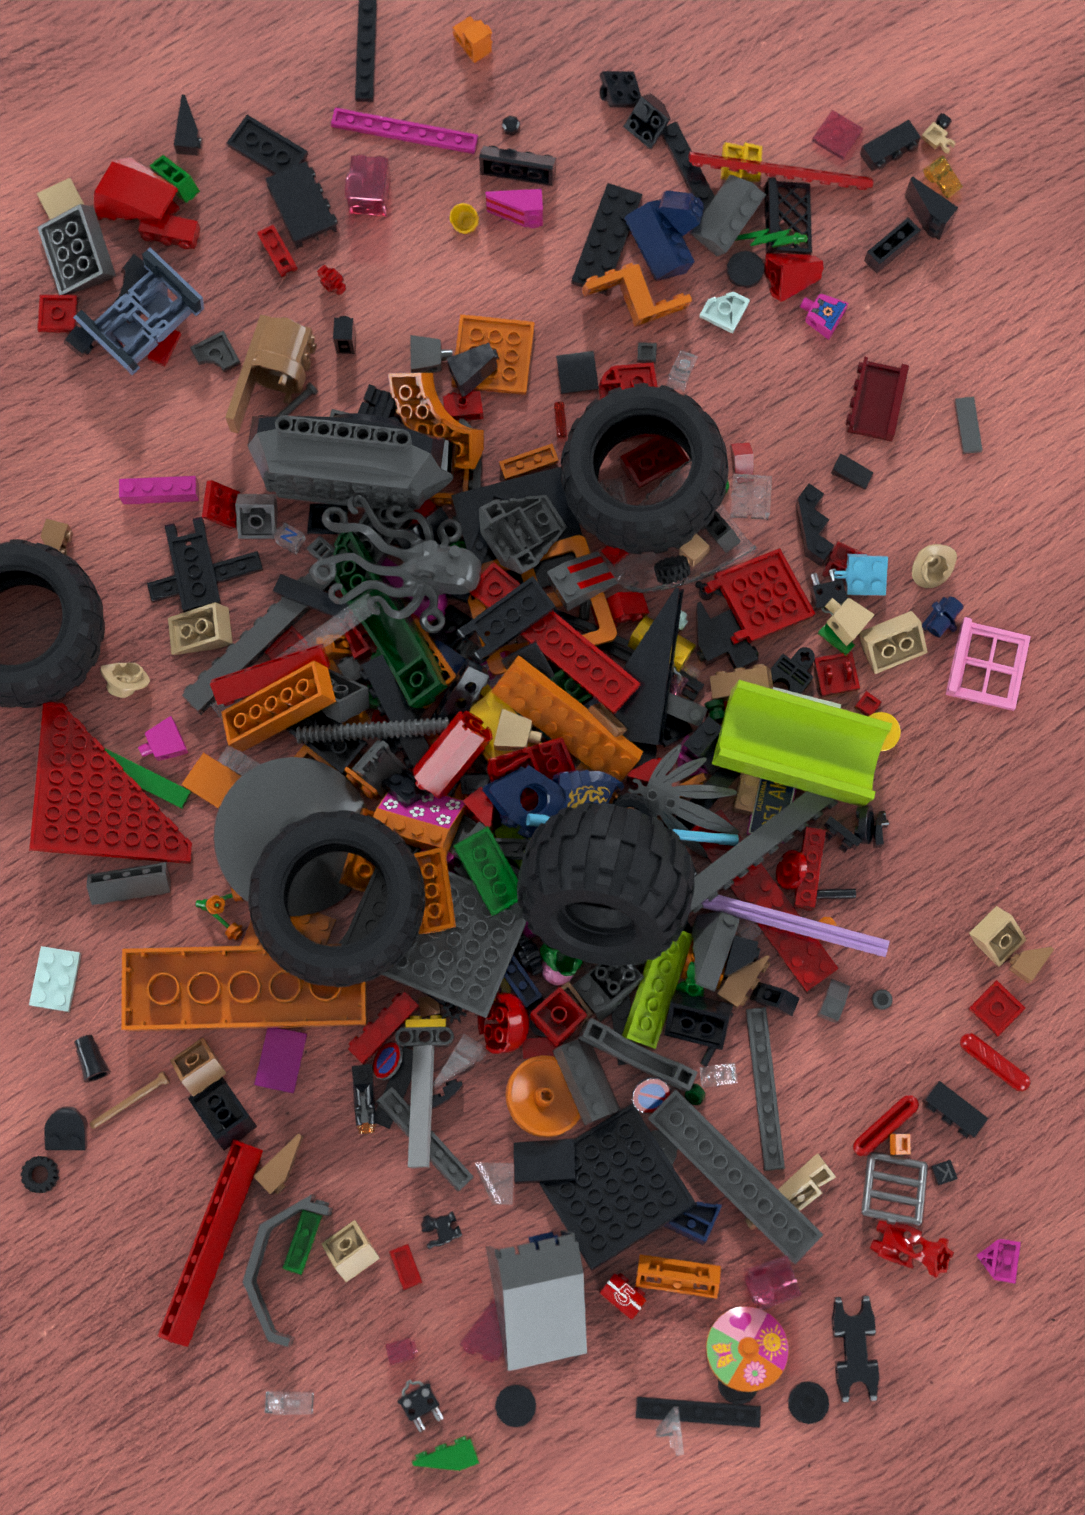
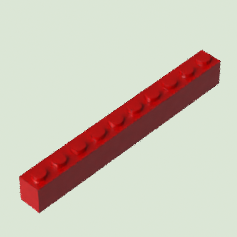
M233 1139L158 1337L168 1342L188 1347L205 1301L208 1298L211 1285L216 1277V1272L223 1259L226 1246L231 1238L239 1212L246 1199V1194L253 1180L257 1165L261 1160L263 1150Z

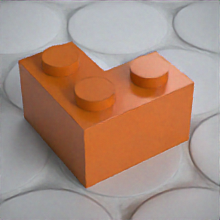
M469 16L453 26V37L473 63H476L492 52V31L487 24L484 25L481 20L474 21Z

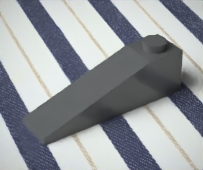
M723 911L696 916L691 935L694 943L695 983L697 985L715 991L740 918Z

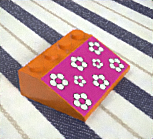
M387 792L376 808L373 817L397 832L407 845L427 851L445 847L447 856L465 812L463 800L447 795L438 799L431 792H429L428 796L424 795L419 801L405 807Z

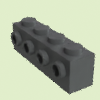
M166 862L87 875L86 886L92 905L171 893V879Z

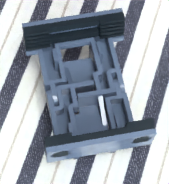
M149 248L142 254L144 267L149 272L128 290V294L121 296L96 321H93L83 310H80L73 317L131 375L140 369L137 363L158 345L157 342L163 341L189 315L193 313L197 316L204 310L203 297L152 248ZM168 289L178 297L174 302L168 297ZM141 313L148 319L146 322L139 317Z

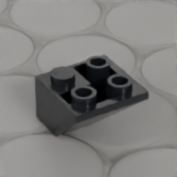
M653 94L641 96L623 127L649 149H652L671 118L665 104Z

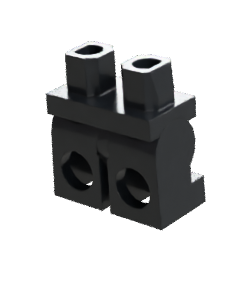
M369 384L363 398L364 402L361 403L358 413L381 416L401 423L400 418L394 417L397 406L391 393L379 390L376 386Z

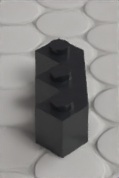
M808 483L797 499L796 511L798 513L805 556L821 567L831 554L834 544L820 536L830 520L816 510L822 502L824 493Z

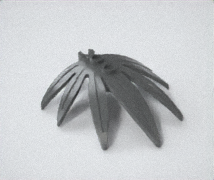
M681 744L674 747L659 762L651 775L647 787L643 786L640 780L633 779V782L638 784V789L633 790L629 788L628 791L632 794H642L652 808V816L657 818V815H660L669 829L688 830L679 820L671 815L674 813L680 818L703 828L739 834L738 829L719 815L693 802L679 798L684 796L710 799L737 794L736 790L713 785H681L673 787L672 783L691 775L706 761V758L703 757L687 762L666 776V773L673 767L680 754ZM680 840L700 856L708 857L698 841Z

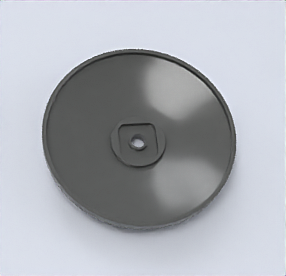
M288 757L262 763L243 774L231 786L219 806L213 835L214 850L219 868L231 888L248 902L250 879L254 866H256L264 847L284 827L316 812L348 810L360 814L361 809H367L354 785L340 772L322 762L307 758ZM332 852L320 855L302 867L295 876L289 890V916H303L325 910L339 902L353 889L339 883L348 855L347 852Z

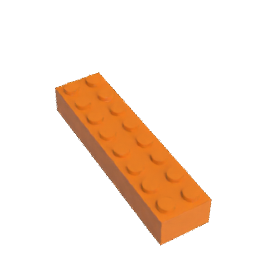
M519 655L491 690L493 694L520 715L530 719L533 725L550 738L557 739L562 737L568 751L593 771L605 772L621 782L641 758L643 753L641 749L623 735L614 737L588 711V708Z

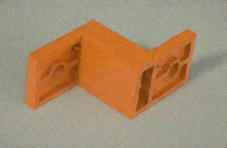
M633 263L626 264L619 271H615V269L609 270L604 273L605 276L599 278L597 275L587 279L582 289L583 295L586 297L620 285L635 327L687 309L692 302L690 294L684 296V293L674 296L671 301L667 302L664 299L655 303L656 306H654L639 263L635 265Z

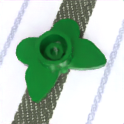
M690 962L687 969V979L678 983L676 990L686 992L691 996L703 997L704 987L695 983L694 962Z

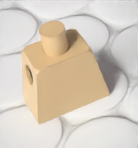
M832 598L825 605L833 613L828 619L827 624L846 646L856 638L874 616L872 612L850 598H847L841 605Z
M502 709L494 741V750L517 751L527 748L528 742L540 744L542 733L531 731L532 721L530 719Z

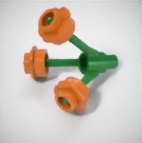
M232 888L230 894L221 897L213 895L209 899L196 901L195 905L197 908L208 911L209 914L227 928L225 935L228 937V940H237L242 935V925H238L236 922L229 925L218 915L224 911V900L233 897L235 902L244 901Z

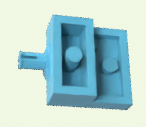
M847 554L846 571L834 570V579L846 580L847 595L886 596L888 557Z

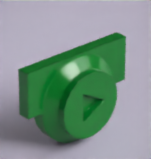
M827 623L818 631L822 638L845 656L855 647V644L852 642L846 646Z

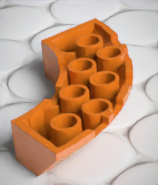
M390 373L391 396L395 400L396 412L400 414L404 425L411 430L444 439L443 452H446L445 463L458 468L475 469L484 450V430L464 426L448 414L438 398L433 373Z

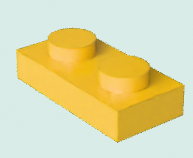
M432 1015L430 1019H422V1016H410V1020H405V1027H447L446 1019H442L441 1015Z

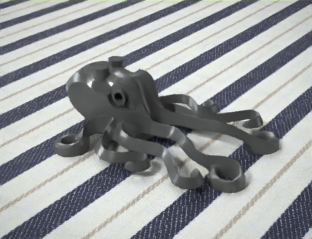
M361 495L351 496L347 502L350 512L358 514V509L354 507V502L360 501L378 532L388 537L409 540L411 547L409 549H402L385 543L372 528L366 525L348 523L346 512L341 508L335 506L327 508L322 515V522L326 528L337 533L361 532L380 551L398 557L404 562L401 566L376 565L364 560L355 553H341L318 560L312 565L310 573L312 578L319 584L331 583L336 576V564L347 560H352L365 570L375 574L403 578V586L400 588L391 587L378 580H367L349 591L342 598L335 596V592L343 588L342 584L336 583L329 589V598L335 604H345L367 589H377L392 597L412 596V601L400 611L392 609L381 596H373L367 602L368 609L373 614H380V610L373 607L374 602H379L387 615L396 619H402L414 613L424 596H427L430 600L429 606L421 613L419 622L422 629L426 632L438 633L445 624V617L438 609L439 595L467 594L477 588L481 576V561L470 550L459 548L456 545L449 547V545L459 541L462 535V528L456 520L446 519L438 525L437 535L441 542L439 545L434 541L433 532L428 520L421 513L408 511L395 518L392 516V512L395 510L401 511L400 505L389 506L386 510L387 519L395 524L409 519L417 520L423 529L424 540L409 530L384 526L375 515L366 498ZM334 513L338 514L340 522H331L329 516ZM452 527L455 530V535L447 536L444 529ZM319 567L328 569L327 577L319 575ZM433 615L436 617L438 624L431 626L427 621V616Z

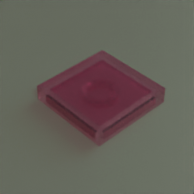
M832 110L812 138V142L843 160L863 132V128Z

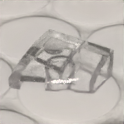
M475 1162V1167L491 1203L513 1205L514 1163Z

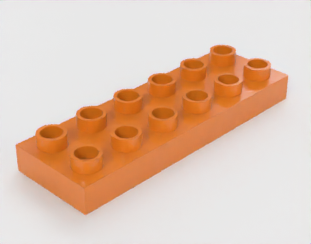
M321 944V945H326V946H341L342 944ZM262 945L122 949L121 1030L367 1025L366 982L347 987L311 984L286 972L270 957Z

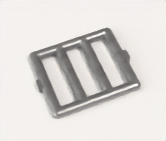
M871 1152L867 1156L861 1208L862 1215L887 1220L886 1223L893 1225L897 1222L917 1227L921 1226L928 1164L923 1161L903 1158V1155L893 1156ZM875 1160L919 1169L918 1179L874 1171ZM873 1179L916 1187L917 1196L912 1198L872 1190ZM871 1198L914 1206L915 1215L910 1217L870 1209Z

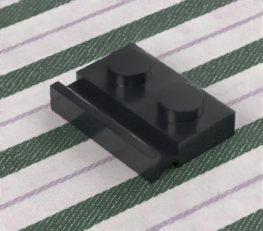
M405 769L402 770V773H396L382 781V787L405 807L422 799V796L429 795V791L421 790L416 786L415 782L417 780Z

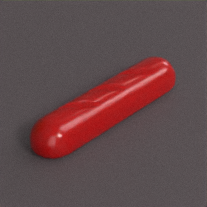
M966 1033L961 1037V1048L1005 1083L1020 1092L1029 1088L1031 1084L1030 1077L973 1033Z
M912 1095L902 1097L854 1141V1152L862 1157L868 1156L890 1134L895 1132L918 1110L919 1102L917 1098Z

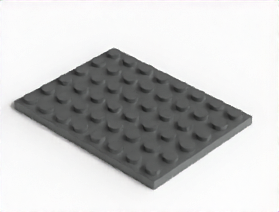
M376 867L341 946L355 943L366 937L376 928L384 915L388 901V887ZM448 871L456 927L441 932L418 933L417 938L404 957L395 966L381 975L487 1018L527 921L524 920L523 908H519L518 902L491 916L473 882Z

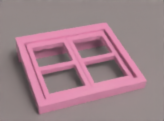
M964 617L960 625L945 695L1014 711L1031 636L973 623L971 618ZM972 634L993 638L988 661L967 657ZM997 640L1018 644L1013 667L992 663ZM966 664L986 669L982 692L961 687ZM991 670L1011 675L1007 698L986 693Z

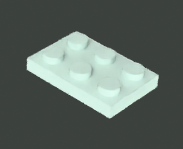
M41 946L29 1005L70 1012L82 953Z

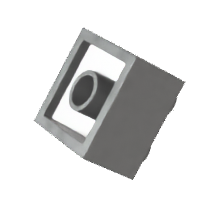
M238 494L235 504L238 539H276L278 512L276 494Z

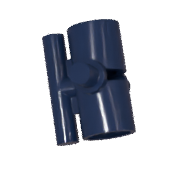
M950 596L948 599L943 597L939 603L934 602L932 604L933 611L922 623L924 631L928 630L932 635L939 638L947 629L955 632L958 627L954 619L964 606L954 597Z

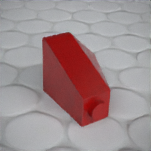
M768 253L765 256L764 273L766 279H770L772 285L770 293L771 296L780 302L785 301L822 278L824 270L823 260L815 255Z

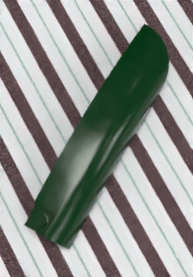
M353 531L340 533L334 543L333 556L341 553H355L364 560L377 565ZM352 560L341 561L336 564V576L334 579L336 583L342 584L343 588L340 591L343 596L367 580L382 581L392 587L385 575L369 572ZM367 589L347 602L349 608L353 610L385 658L409 706L420 708L435 702V696L448 686L442 677L443 672L411 615L402 619L390 617L385 613L379 602H374L373 607L380 610V614L376 615L371 613L367 606V602L371 597L381 596L392 609L400 611L405 608L401 599L389 596L377 589Z

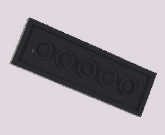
M607 183L571 284L583 287L588 278L596 275L599 278L605 276L604 273L609 270H616L630 232L624 218L639 208L642 199L641 193ZM608 289L598 293L607 295Z

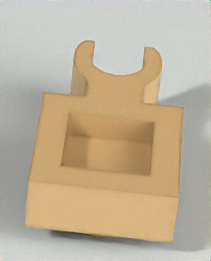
M934 122L921 136V139L934 149L940 146L946 154L950 152L946 145H950L953 148L955 146V142L952 139L946 138L948 132Z

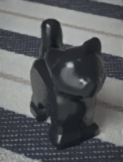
M453 1211L436 1218L430 1215L423 1217L421 1231L429 1233L436 1229L438 1236L437 1240L428 1242V1249L450 1243L453 1239L463 1236L459 1225L455 1229H452L450 1226L452 1222L457 1221Z

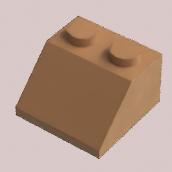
M204 1037L170 1060L180 1081L193 1097L226 1074L221 1062Z

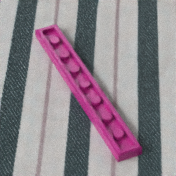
M334 108L331 127L470 154H475L478 141L477 134L340 108Z

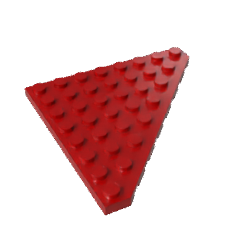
M43 703L29 851L190 864L192 842L187 837L185 838L170 818L161 812L158 805L142 791V788L132 777L125 773L122 766L105 751V748L95 737L93 738L89 734L86 727L68 711V708L63 703Z

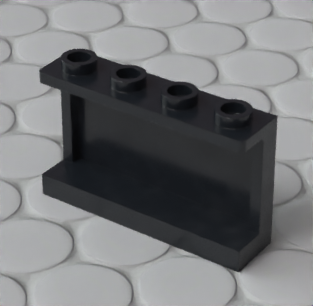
M306 161L265 178L269 192L296 249L303 247L302 241L332 229L333 233L337 232L336 225L338 224L335 214H331L329 211L331 206L328 199H324L322 196L324 192L320 182L316 183L314 179L316 174L313 167L309 168Z

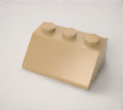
M912 611L859 633L862 649L874 674L928 653L921 621Z

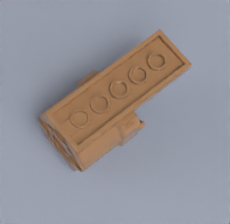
M260 314L225 417L230 432L239 433L255 383L268 389L286 393L283 401L286 404H290L292 394L302 391L306 379L305 372L309 371L311 366V354H315L317 347L311 328L302 326L289 318H272Z

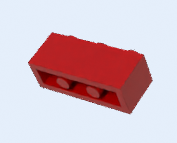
M164 214L160 221L141 220L138 231L141 238L148 242L158 241L167 246L172 244L182 249H195L200 226L196 220Z

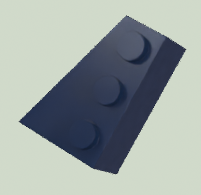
M697 1201L695 1207L663 1226L704 1245L722 1205Z

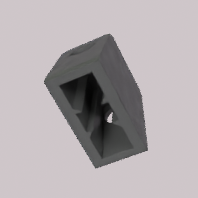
M410 335L411 373H435L442 371V361H447V358L452 357L453 350H442L440 339Z

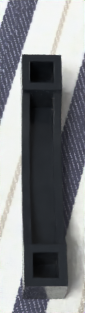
M135 254L131 256L121 270L124 278L116 301L124 294H128V290L149 272L144 267L143 260ZM76 325L65 338L64 344L82 358L84 354L89 355L93 350L94 346L92 344L95 339L82 327Z

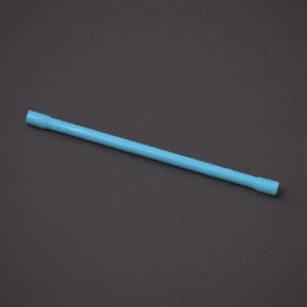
M528 814L526 823L527 826L538 827L541 823L545 824L550 817ZM673 829L679 836V840L718 843L728 846H736L739 842L737 834Z

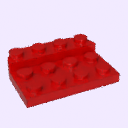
M654 363L610 367L603 374L599 382L600 399L608 396V392L615 388L621 387L622 390L633 388L634 384L648 383L649 387H658ZM644 434V435L633 436V437L628 438V439H633V438H645V437H657V436H659V435Z

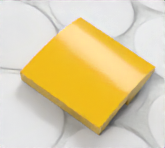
M725 142L722 148V156L762 162V146L744 143L741 146ZM721 167L722 180H726L729 175L749 182H759L761 180V172L754 175L747 173V170L740 169L739 172L729 171L727 167Z

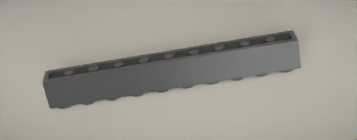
M319 567L318 569L321 577L328 576V569L325 567ZM310 569L305 577H300L297 580L327 593L329 588L336 584L335 579L329 584L317 583L312 578ZM281 596V600L277 604L274 603L268 608L267 614L256 619L253 623L254 626L249 631L246 630L240 635L239 641L228 646L225 651L226 653L221 658L217 657L212 662L211 668L200 673L198 680L194 684H189L184 689V694L182 695L184 699L202 715L216 701L210 686L212 679L253 666L279 637L291 626H294L312 608Z
M806 791L694 877L695 889L690 912L693 911L694 914L704 907L703 902L707 899L711 902L719 895L718 891L720 889H728L734 884L733 879L737 876L739 878L745 876L749 872L748 868L750 866H758L764 861L763 856L767 853L772 855L779 849L778 845L781 842L785 844L794 837V832L797 830L802 832L809 826L807 822L811 819L816 821L824 814L822 812L824 809L828 808L830 810L839 802L835 799Z

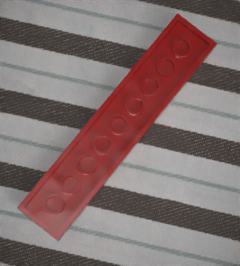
M493 562L481 574L477 588L469 593L486 608H489L521 584ZM554 611L520 634L529 644L536 640L547 659L613 714L640 687V683Z
M721 809L715 813L733 825ZM698 825L694 827L692 830H690L718 834L724 833L703 828ZM737 834L739 836L738 843H740L744 839L741 837L740 834ZM699 842L707 853V858L711 864L734 847L718 843ZM761 863L756 867L754 865L748 868L749 872L742 878L737 876L733 879L734 884L730 886V889L738 900L800 917ZM755 922L805 992L839 969L816 938Z

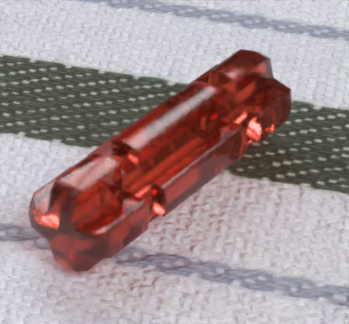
M555 402L557 438H566L564 402Z

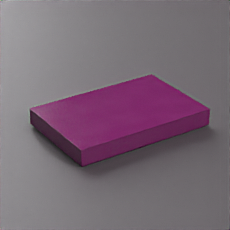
M267 1028L254 1085L294 1094L308 1034L281 1028Z

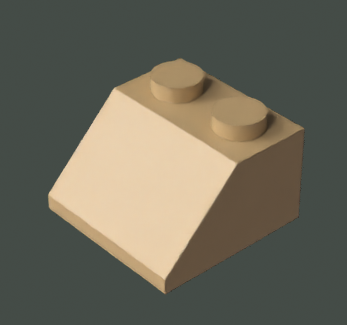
M997 906L969 933L975 944L998 967L1027 940L1013 916Z
M355 1220L322 1243L334 1268L345 1282H348L380 1259Z

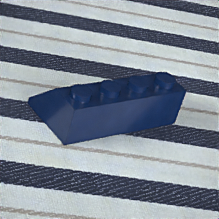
M661 199L647 202L624 218L655 281L686 274L695 263L682 235L659 210Z

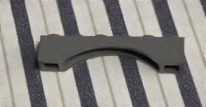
M592 1018L584 1021L577 1037L683 1092L690 1091L698 1073L679 1062L660 1056L633 1043L610 1027Z

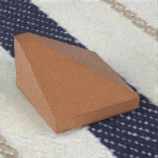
M429 996L418 998L422 1018L441 1015L439 1002Z

